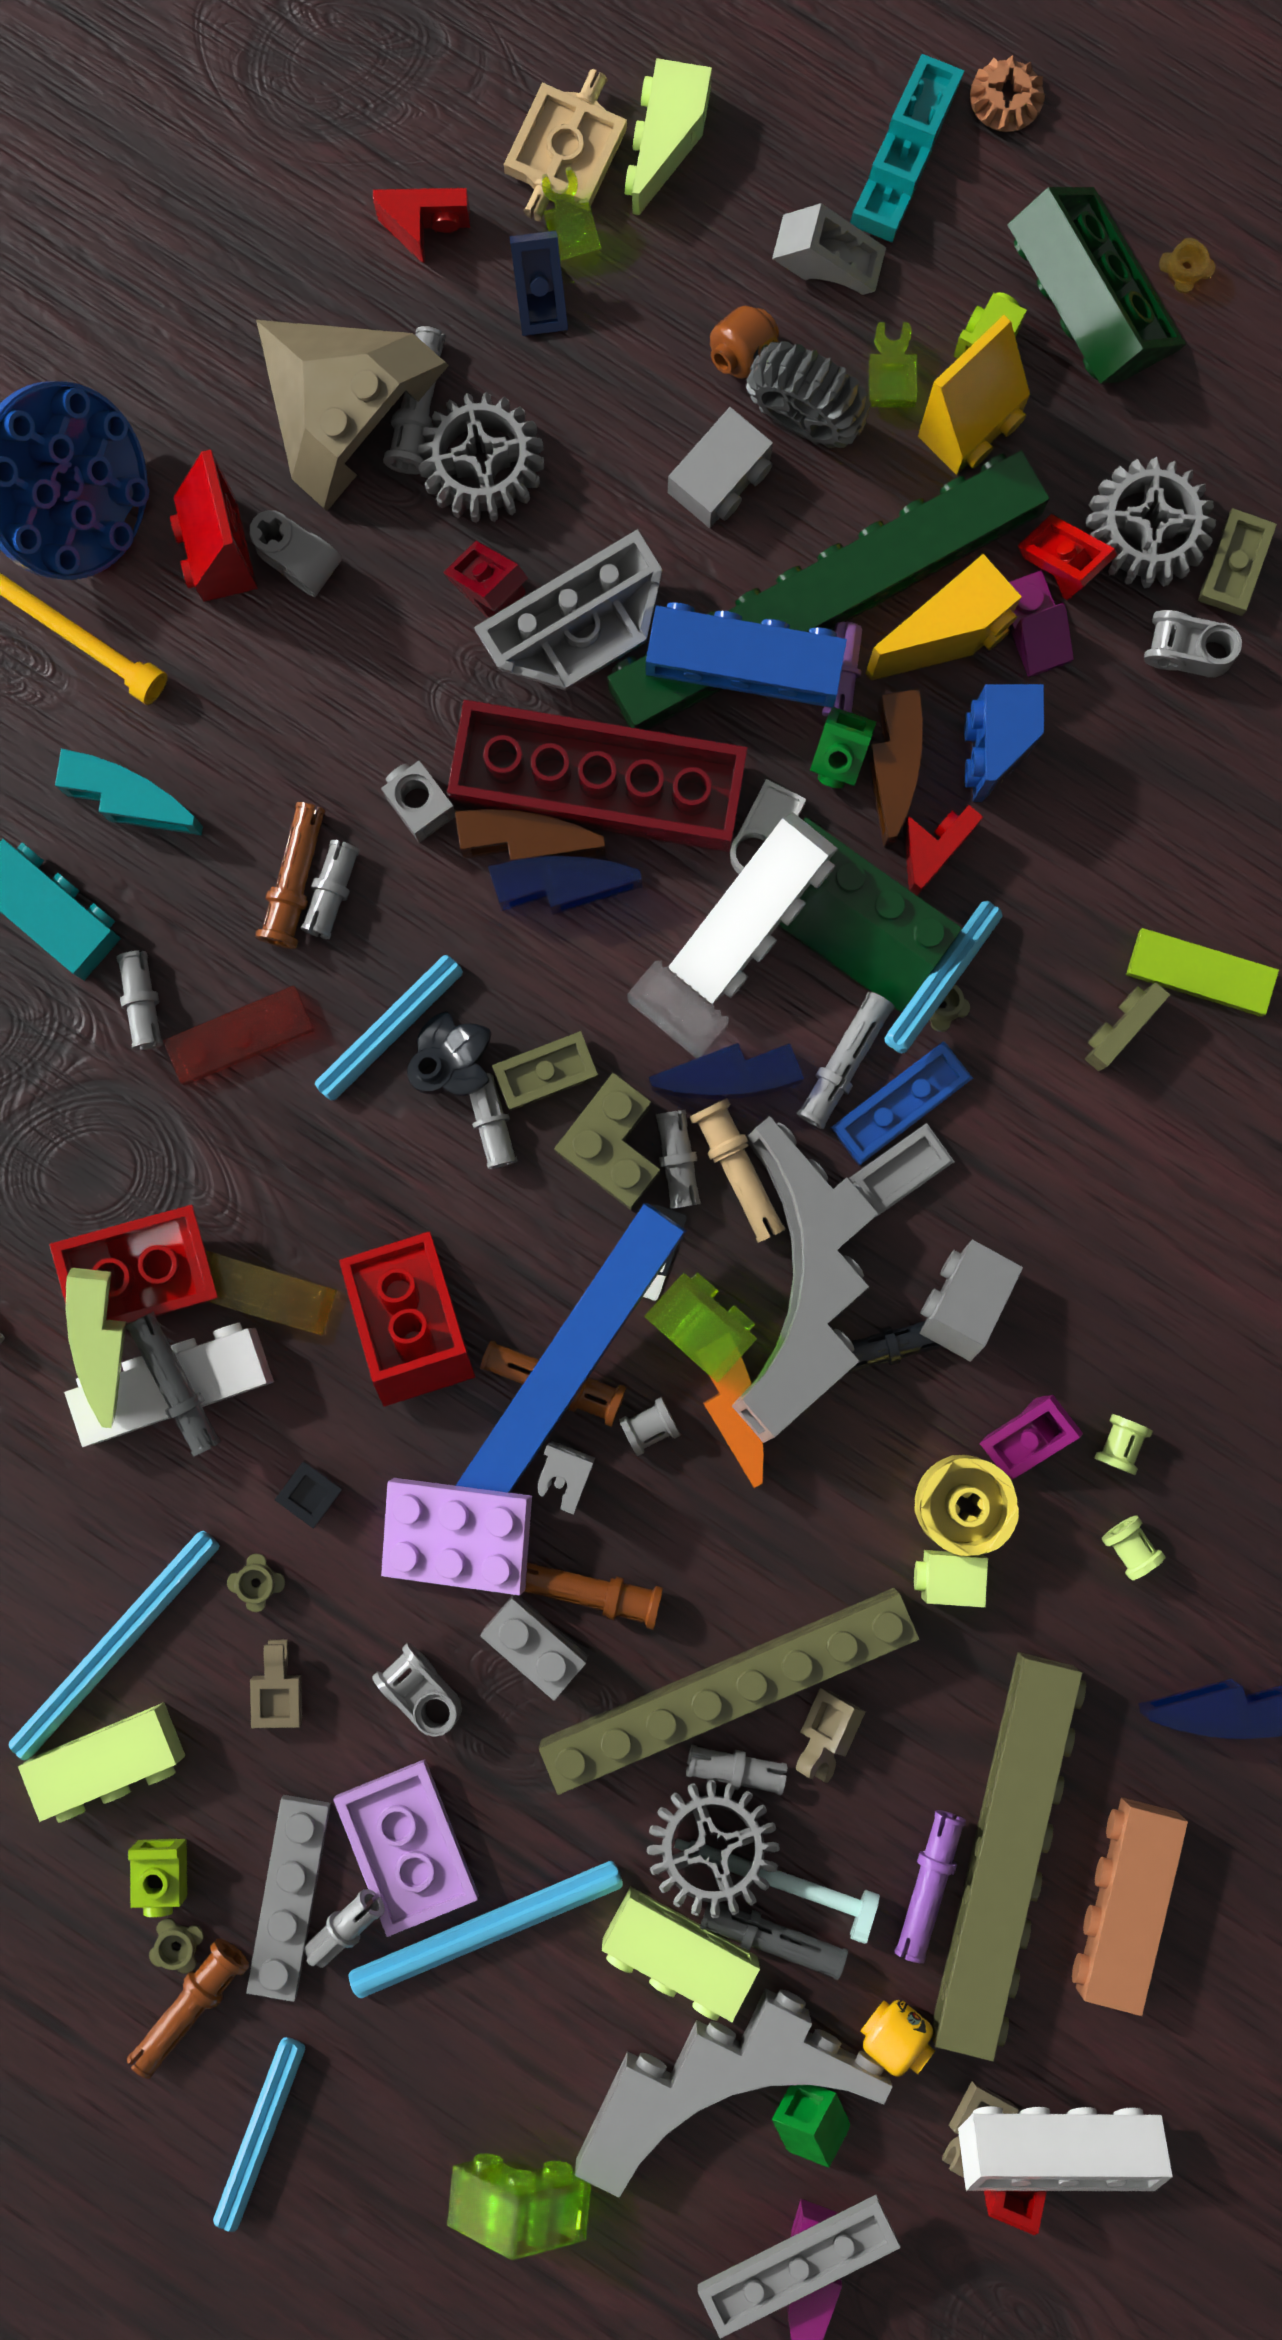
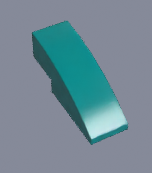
M61 748L55 786L66 796L100 801L99 812L110 822L202 835L203 825L175 798L148 779L121 765L96 756Z

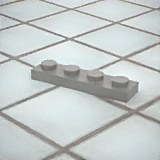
M283 1795L281 1798L246 1994L292 2002L297 1997L305 1954L304 1947L307 1943L331 1807L329 1802Z
M874 2195L697 2284L698 2294L721 2339L901 2247L877 2195Z

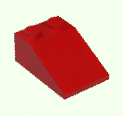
M212 450L202 451L173 497L177 514L171 515L170 521L176 542L178 544H185L188 559L181 560V568L188 589L195 587L201 599L205 602L255 590L258 587L237 500Z
M192 1204L49 1244L65 1304L66 1281L71 1268L111 1272L106 1320L124 1321L127 1325L153 1311L156 1314L155 1317H159L218 1298Z
M430 1231L339 1260L372 1383L383 1407L476 1378Z

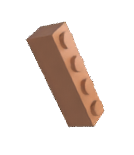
M1121 1797L1118 1810L1112 1809L1106 1828V1836L1111 1839L1107 1858L1101 1857L1099 1859L1095 1873V1885L1099 1887L1095 1906H1088L1084 1919L1083 1931L1085 1935H1088L1084 1954L1078 1953L1076 1955L1072 1970V1982L1076 1983V1989L1085 2002L1139 2016L1143 2015L1188 1821L1177 1811Z

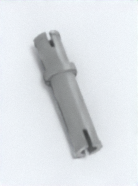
M874 992L867 993L866 999L846 1030L825 1068L820 1067L815 1076L818 1078V1081L801 1110L797 1113L800 1118L817 1128H825L826 1122L842 1095L849 1094L852 1089L851 1079L871 1048L889 1014L894 1010L895 1006L890 1001Z

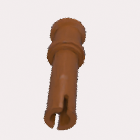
M297 802L295 805L296 810L276 887H271L270 891L266 893L265 899L269 902L263 928L258 929L255 936L256 939L262 942L288 949H296L299 941L295 938L301 911L307 910L308 907L307 896L304 895V890L322 820L326 813L325 809L317 807L314 810L315 805L304 802Z
M490 1341L483 1356L480 1369L491 1371L523 1385L530 1373L511 1366V1363L532 1371L539 1359L496 1344L495 1341ZM589 1376L567 1410L574 1412L580 1409L604 1419L605 1425L612 1427L627 1387L620 1384L616 1388ZM587 1393L600 1399L606 1400L607 1403L588 1396Z
M527 1562L524 1592L602 1610V1615L607 1616L609 1620L614 1621L618 1616L643 1622L646 1624L647 1629L654 1630L663 1587L656 1586L652 1590L627 1584L624 1582V1578L618 1576L616 1578L611 1577L609 1582Z
M216 1939L210 1946L212 1953L197 1971H190L186 1975L183 1983L184 1990L152 2027L142 2042L127 2057V2063L130 2065L137 2061L131 2067L136 2074L150 2079L206 2009H212L220 2004L223 2000L222 1992L235 1976L243 1975L247 1971L249 1962L233 1944L223 1939Z

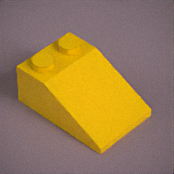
M1005 315L990 327L933 383L918 437L956 475L968 464L972 468L977 467L992 451L993 446L990 443L1000 433H1003L1006 437L1009 436L1027 416L1023 410L1030 392L1012 323Z
M982 554L873 648L865 674L872 681L971 656L983 646L991 650L1009 634L1010 630L1008 627L1017 619L1014 611L1022 596L990 560Z

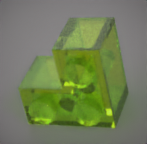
M683 1272L644 1317L718 1383L756 1341L757 1338L749 1332L755 1326V1323L736 1306L733 1305L727 1312L713 1299L719 1291L698 1272L692 1278H689Z
M478 2154L474 2156V2161L453 2165L447 2226L510 2260L586 2241L591 2184L576 2177L575 2172L572 2171V2165L566 2162L548 2161L543 2164V2168L527 2171L514 2169L504 2164L503 2158L498 2155Z

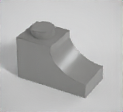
M820 203L783 215L772 259L804 280L820 279L831 281L864 295L876 290L886 247Z

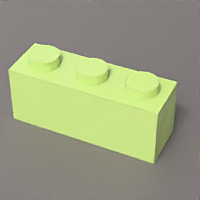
M163 1702L34 1756L18 1766L39 1822L55 1816L57 1822L61 1823L85 1812L84 1803L100 1797L102 1803L106 1804L130 1793L128 1785L146 1778L148 1785H151L174 1775L176 1772L173 1766L185 1757V1753L166 1705Z
M631 1886L602 1941V1951L608 1954L606 1959L613 1966L627 1973H632L633 1969L638 1970L651 1978L649 1983L658 1991L671 1997H675L678 1992L694 2001L692 2006L700 2014L715 2021L721 2016L733 2022L760 1970L758 1956L740 1948V1946L714 1932L700 1929V1924Z

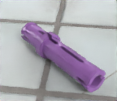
M942 1810L935 1811V1819L926 1850L919 1853L917 1862L921 1867L900 1939L895 1948V1954L903 1957L904 1953H907L905 1959L915 1963H925L926 1952L948 1877L951 1874L954 1875L957 1863L953 1860L963 1826L966 1823L964 1818L957 1816L954 1819L955 1814Z

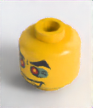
M883 2000L860 2031L866 2036L863 2041L865 2052L895 2077L904 2075L909 2068L918 2074L936 2051L928 2044L933 2036L932 2025L902 2000H896L890 2005Z

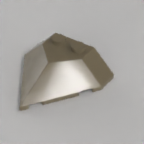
M256 320L291 478L319 505L328 511L357 476L345 462L405 391L419 402L449 365L413 333Z

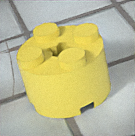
M952 1455L938 1461L923 1475L915 1495V1514L923 1531L940 1547L959 1556H977L997 1550L1010 1538L1019 1518L1017 1495L1011 1479L996 1465L974 1456ZM973 1493L974 1496L971 1502L976 1506L975 1511L972 1514L963 1512L959 1517L958 1514L961 1508L956 1504L960 1496L968 1498Z

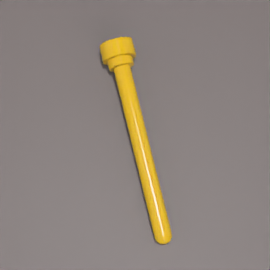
M0 573V595L124 678V684L129 687V693L145 705H150L159 697L168 678L164 671L150 662L146 664L140 661L133 663Z

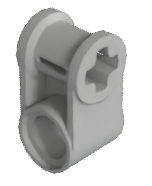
M263 511L254 517L250 524L249 535L258 556L282 573L291 583L312 597L317 596L343 559L338 551L326 541L313 533L307 532L278 511ZM280 532L282 536L280 542L272 539L267 544L265 540L267 534L275 537Z
M1156 611L1152 619V623L1156 626L1151 649L1147 650L1144 654V662L1152 667L1163 670H1178L1216 678L1230 669L1241 651L1242 639L1239 632L1227 623L1196 618L1179 611ZM1216 642L1225 648L1227 657L1222 659L1212 657L1206 650V644Z
M406 1643L402 1647L403 1654L383 1673L377 1671L372 1676V1679L384 1696L400 1708L418 1730L425 1735L433 1737L444 1735L452 1729L461 1716V1700L438 1675L429 1660L415 1646ZM410 1668L412 1670L411 1673L399 1683L398 1678ZM439 1699L447 1704L450 1712L447 1722L439 1724L429 1719L426 1714V1705L429 1700Z

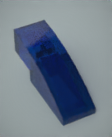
M545 856L518 859L488 866L502 911L547 897L552 914L554 915L642 888V876L639 869L611 861L586 857Z
M739 1043L650 1076L649 1084L652 1091L678 1097L710 1100L735 1099L769 1094L796 1086L803 1082L804 1077L790 1043L745 1060Z
M1232 1679L1138 1704L1141 1714L1147 1719L1178 1731L1208 1737L1232 1739L1282 1736V1685L1245 1695L1242 1685Z

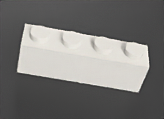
M794 812L782 818L668 968L711 1004L724 994L731 999L748 978L742 971L750 960L754 958L757 962H760L777 940L771 934L782 921L788 926L803 909L806 903L800 897L808 886L812 884L815 888H818L832 872L835 865L829 860L838 848Z
M240 1322L213 1331L215 1338L213 1341L197 1346L195 1338L171 1345L194 1392H200L205 1401L201 1403L202 1407L274 1382L256 1328L243 1330ZM142 1356L121 1363L124 1371L120 1372L116 1417L112 1428L101 1427L86 1399L79 1378L76 1379L77 1388L64 1392L82 1447L95 1445L169 1419L165 1412L169 1407Z
M994 2106L978 2108L958 2128L966 2191H1156L1173 2177L1162 2115H1144L1143 2110L1140 2108L1120 2109L1115 2111L1114 2115L1097 2114V2110L1091 2107L1075 2108L1069 2110L1067 2114H1050V2109L1046 2107L1027 2108L1022 2110L1020 2114H1003L1002 2108Z

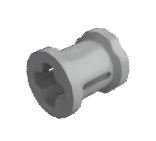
M662 1397L655 1400V1406L631 1418L625 1416L619 1419L622 1429L637 1456L643 1454L645 1448L669 1436L674 1439L681 1436Z

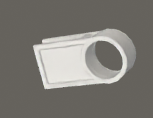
M767 779L765 780L748 816L732 843L730 859L734 870L738 874L745 868L736 858V848L748 838H758L765 842L782 818L792 812L799 817L805 805V798Z

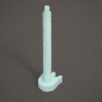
M677 1838L674 1848L684 1851L694 1846L697 1841L691 1840V1843ZM705 1844V1847L700 1849L699 1853L689 1856L694 1858L701 1855L704 1860L709 1857V1862L716 1863L717 1867L722 1869L720 1864L722 1850ZM730 1854L727 1861L729 1871L743 1877L748 1874L753 1863L751 1860L734 1854ZM760 1870L758 1875L766 1879L771 1887L855 1916L850 1931V1939L863 1944L867 1943L879 1903V1894L865 1890L860 1900L776 1870V1872Z

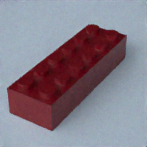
M464 699L447 795L453 806L476 810H518L550 816L588 829L730 852L748 747Z

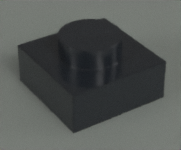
M304 1460L275 1501L314 1529L344 1488L310 1462Z

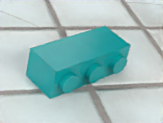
M2 839L0 841V912L72 974L85 981L121 939L110 929L116 921L95 903L88 909L79 903L75 896L80 890L58 872L51 879L39 868L44 860L22 842L15 848Z

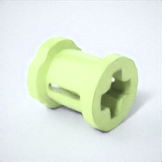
M1112 1414L1109 1421L1113 1426L1103 1451L1097 1452L1094 1459L1136 1475L1138 1468L1134 1464L1144 1439L1151 1437L1153 1430Z
M1138 1515L1123 1520L1102 1537L1106 1546H1112L1127 1567L1125 1573L1131 1580L1146 1575L1159 1566L1166 1558L1161 1550H1155L1140 1528L1142 1521Z

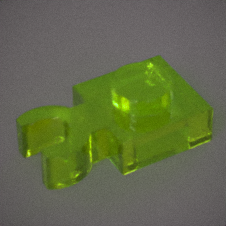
M571 166L565 168L568 185L563 190L552 188L548 174L542 175L541 179L545 196L552 202H555L556 208L543 211L548 231H557L560 261L602 249L588 198L579 201L574 200L578 181Z
M879 322L877 325L874 342L877 350L882 354H870L868 399L871 402V407H915L917 354H904L909 346L912 334L909 322H903L901 338L895 341L886 337L885 322Z

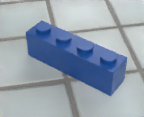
M673 602L668 603L667 607H655L645 662L646 675L813 705L834 707L847 639L837 637L835 631L819 627L810 628L809 632L790 629L788 623L775 619L762 620L761 624L742 621L741 615L729 611H716L714 616L696 613L694 607L683 603Z

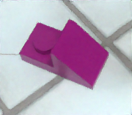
M1042 570L1010 581L1009 583L1022 597L1014 611L1017 619L1009 626L1028 678L1072 662L1074 658L1067 610L1064 603L1055 605Z
M1048 1395L1032 1400L1021 1414L988 1434L980 1442V1445L996 1466L1013 1480L1079 1439L1083 1433L1055 1396Z

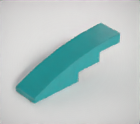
M921 54L891 118L886 137L872 164L868 181L852 213L850 223L855 227L893 242L940 134L965 70Z

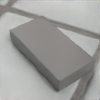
M926 1123L848 1179L852 1184H859L869 1193L873 1200L872 1207L878 1212V1215L875 1216L877 1217L951 1165L954 1160Z

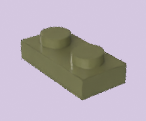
M1232 508L1225 521L1197 601L1242 616L1249 605L1277 524Z
M1156 982L1145 989V991L1137 986L1118 1007L1124 1012V1015L1112 1027L1108 1022H1105L1088 1041L1093 1050L1085 1060L1097 1071L1108 1067L1170 994Z
M581 1031L492 1065L510 1111L598 1078V1073Z

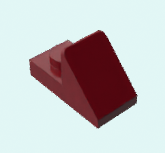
M477 540L443 572L448 580L487 619L517 602L526 593L522 584L528 577L520 566Z

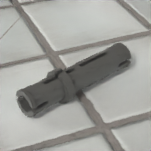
M153 1311L127 1324L125 1328L130 1332L169 1407L165 1410L168 1418L176 1420L191 1449L192 1456H196L209 1450L210 1446L219 1444L221 1439L217 1436L201 1405L205 1401L200 1392H194Z
M708 1902L700 1929H706L740 1942V1948L747 1951L754 1947L788 1960L791 1963L833 1977L834 1980H839L846 1962L848 1949L839 1948L802 1932L794 1931L761 1918V1912L753 1909L751 1913L739 1910L738 1914L732 1915L728 1905L719 1902V1918H712L710 1914L711 1903Z

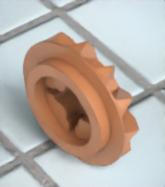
M1013 55L1007 60L997 61L993 58L983 69H978L970 90L971 106L978 119L986 126L1002 132L1017 131L1031 124L1039 115L1045 98L1043 76H1037L1032 69L1031 62L1023 64L1016 61ZM1007 80H1011L1013 91L1017 94H1014L1008 108H1005L1003 92L999 90L1003 89L1004 83Z

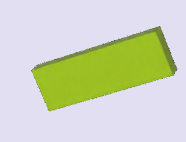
M1142 928L1139 930L1126 975L1153 984L1156 982L1160 986L1263 1017L1267 1013L1279 969Z

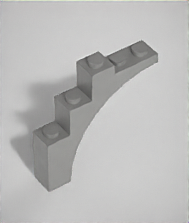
M770 1116L747 1136L749 1140L747 1143L767 1169L782 1201L791 1236L793 1280L788 1313L776 1347L757 1379L732 1405L763 1443L775 1438L859 1362L852 1353L854 1346L849 1338L838 1329L832 1330L828 1323L869 1287L862 1279L864 1274L860 1266L849 1256H842L838 1249L878 1215V1212L872 1207L873 1200L871 1196L859 1184H852L846 1177L836 1187L832 1188L827 1183L828 1176L824 1169L813 1159L807 1160L795 1146L797 1141L792 1132L782 1123L776 1124Z
M765 1988L740 2041L736 2040V2034L723 2024L710 2021L709 2025H706L696 2020L671 2073L666 2071V2065L656 2057L647 2053H640L638 2057L627 2051L576 2158L575 2176L619 2198L639 2164L665 2135L696 2112L735 2094L768 2086L815 2085L849 2091L884 2105L893 2086L888 2071L884 2070L866 2052L859 2051L856 2056L840 2048L841 2042L833 2035L820 2029H815L813 2034L808 2032L812 2022L809 2010L804 2008L806 2005L804 2000L783 1989H780L778 1994Z

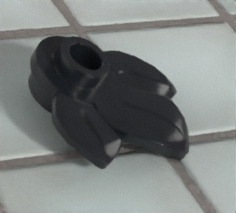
M447 1011L435 1015L423 1026L418 1035V1053L411 1059L407 1068V1076L411 1085L417 1091L424 1094H439L446 1090L457 1096L470 1095L483 1088L490 1080L486 1072L477 1065V1062L484 1054L492 1035L490 1029L472 1023L455 1026L452 1016ZM437 1064L434 1072L423 1074L427 1067Z

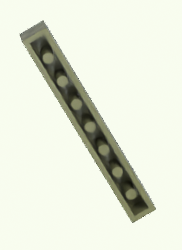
M892 1588L541 1739L539 1752L556 1793L560 1795L920 1639L900 1593L895 1588Z
M1017 1652L933 2016L932 2039L937 2048L994 2061L997 2046L1004 2047L1009 2029V2018L1004 2016L1008 1997L1015 1998L1020 1981V1969L1015 1968L1019 1949L1026 1950L1031 1933V1921L1026 1919L1030 1901L1036 1902L1041 1891L1042 1873L1037 1871L1041 1852L1048 1853L1053 1837V1824L1048 1823L1052 1804L1059 1805L1064 1789V1777L1060 1776L1059 1772L1063 1756L1070 1757L1074 1746L1075 1729L1070 1728L1074 1709H1081L1086 1693V1681L1081 1680L1082 1672L1074 1665Z

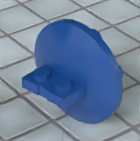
M62 381L38 382L25 386L6 397L0 403V550L26 571L46 578L77 580L93 576L107 569L131 546L149 498L146 463L139 440L122 412L109 399L89 387ZM134 506L139 507L136 524L132 530L124 521Z

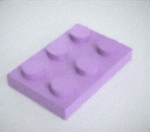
M400 1478L389 1480L387 1484L381 1576L521 1595L525 1591L532 1496Z
M426 1759L334 1797V1803L367 1888L376 1893L372 1900L374 1902L380 1897L383 1901L385 1911L379 1918L387 1937L478 1900V1891Z

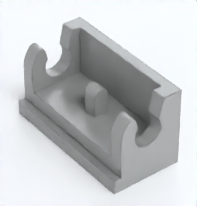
M551 1440L544 1452V1455L548 1456L538 1481V1493L540 1496H544L554 1477H556L554 1485L558 1489H561L566 1481L567 1488L562 1496L561 1510L574 1514L595 1457Z

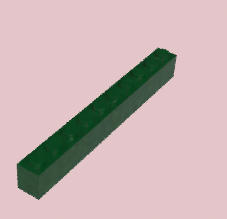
M1022 450L1008 458L1005 453L999 454L981 467V473L968 480L964 476L951 480L941 488V494L927 502L920 498L909 503L899 512L900 517L885 525L883 521H877L869 525L858 534V540L845 547L841 543L832 545L818 555V562L803 570L801 566L788 569L776 579V585L763 592L759 588L746 592L735 601L736 606L728 611L741 615L742 621L761 624L762 620L775 619L788 623L790 629L809 632L810 628L815 627L832 630L836 623L847 622L1041 516L1050 498ZM712 611V612L708 613V615H713V616H714V613H715L716 611ZM630 656L620 661L611 669L613 674L607 676L608 690L628 726L643 730H650L723 690L717 687L646 675V656L637 659L636 656Z

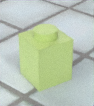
M924 1550L923 1562L916 1561L914 1590L922 1591L921 1598L927 1604L985 1607L988 1558L983 1554L959 1556L948 1551Z

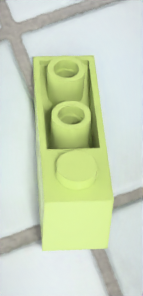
M656 58L653 77L645 76L641 106L647 107L645 121L637 120L633 139V150L639 151L637 166H628L625 182V195L632 196V214L640 215L703 136L711 92L712 67Z

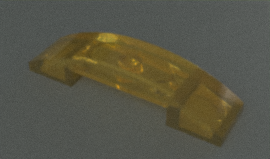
M206 1250L218 1294L217 1299L207 1302L323 1335L337 1292L336 1289Z

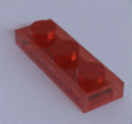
M293 985L163 1040V1043L180 1084L185 1086L315 1030L298 989Z

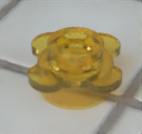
M1185 238L1176 246L1172 253H1164L1159 260L1160 270L1169 273L1175 281V289L1180 293L1191 292L1196 282L1202 278H1210L1215 271V263L1212 259H1209L1208 250L1194 238ZM1185 262L1190 263V264H1191V268H1190V269L1184 268L1183 263H1185Z

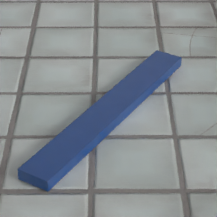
M643 1204L455 1486L512 1492L687 1230L650 1204Z

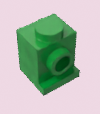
M836 707L831 708L810 771L818 773L817 778L822 784L832 788H843L845 783L855 786L877 721ZM836 751L842 752L847 756V759L832 753Z

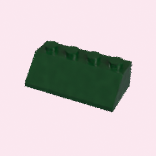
M1048 187L1007 224L1015 237L1014 246L1017 252L1030 263L1038 277L1037 285L1039 290L1048 300L1053 302L1061 316L1060 324L1063 331L1076 342L1084 356L1083 363L1087 372L1094 379L1098 380L1100 384L1122 382L1179 351L1186 345L1094 187Z
M805 817L803 821L838 848L829 860L835 867L818 888L810 884L801 895L800 899L806 904L788 926L782 921L778 926L868 991L874 992L890 1001L895 1006L894 1009L901 1013L962 928Z

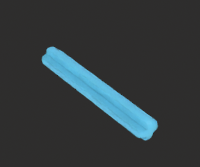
M989 901L981 902L888 1031L885 1043L898 1053L908 1051L1003 916L1000 908L994 906Z
M443 955L316 1080L315 1085L317 1089L327 1099L331 1101L336 1100L462 976L463 971L457 962L450 956Z
M284 2037L278 2045L213 2218L215 2226L228 2232H235L240 2225L305 2052V2045L298 2040Z

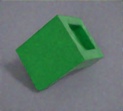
M790 2085L772 2118L788 2152L828 2168L831 2166L850 2128V2122L837 2093L815 2085Z

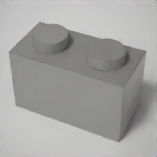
M729 407L668 476V494L708 528H711L719 518L726 521L740 505L742 498L739 495L750 483L757 486L772 468L773 463L770 460L773 442L734 409Z
M973 1239L961 1253L953 1250L940 1272V1275L946 1278L941 1291L933 1289L920 1314L927 1317L919 1334L971 1362L986 1346L1023 1267Z
M512 1595L486 1625L480 1635L553 1701L587 1661L588 1655L520 1595Z

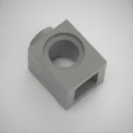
M420 760L412 766L408 763L402 764L386 777L387 784L381 787L390 805L419 843L455 818V809ZM413 789H424L429 793L427 802L419 808H410L404 804L406 795Z

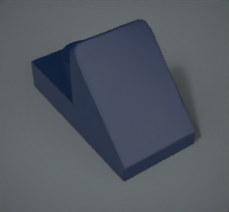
M557 231L510 236L522 336L568 330Z

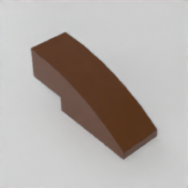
M920 689L882 695L877 707L884 742L871 744L867 757L884 847L893 846L909 811L918 781L923 744V715Z
M497 809L455 812L459 845L463 858L509 852L510 862L514 870L606 856L604 838L578 825L550 816L518 810Z

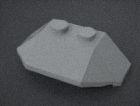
M637 529L474 627V630L499 670L566 691L647 642L662 576V568Z

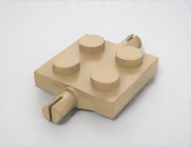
M591 69L580 93L563 92L542 82L505 160V174L529 184L534 189L524 209L525 215L530 219L534 215L535 221H541L551 198L564 199L589 210L627 130V119L606 111L597 102L607 82V77L603 73L599 72L597 76V70Z

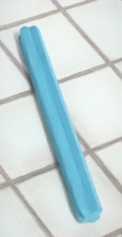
M200 1531L190 1540L10 1740L9 1748L22 1760H28L216 1553L220 1545L209 1533Z
M608 1861L355 1968L349 1973L351 1989L358 1998H364L614 1892L623 1886L620 1871L613 1861Z

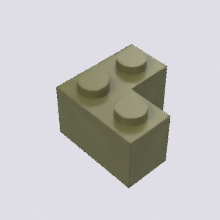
M612 1073L554 1150L559 1156L629 1210L634 1208L660 1174L659 1168L625 1143L626 1139L651 1108V1101L616 1074Z

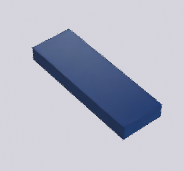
M943 1041L830 1129L856 1163L861 1165L967 1084L973 1077L945 1041Z

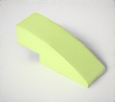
M71 1268L66 1281L65 1309L68 1339L75 1370L86 1399L101 1427L112 1428L116 1417L126 1322L106 1320L111 1272Z

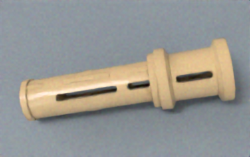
M728 1098L689 1118L692 1123H698L710 1147L707 1153L710 1160L713 1159L714 1163L720 1161L759 1243L771 1237L763 1222V1218H765L773 1235L782 1232L786 1228L782 1225L744 1149L748 1147L747 1141L749 1140L746 1134L739 1133L728 1111L731 1104Z

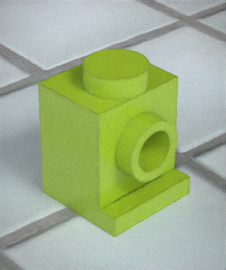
M1001 292L993 293L985 309L978 305L975 308L965 330L963 329L959 336L953 357L958 359L1003 315L1011 321L1016 337L1027 310L1020 307L1019 303L1010 295Z
M187 1839L138 1840L128 1850L131 1908H143V1915L146 1917L173 1914V1907H180L187 1898ZM157 1875L160 1877L163 1883L162 1888H150L148 1876Z

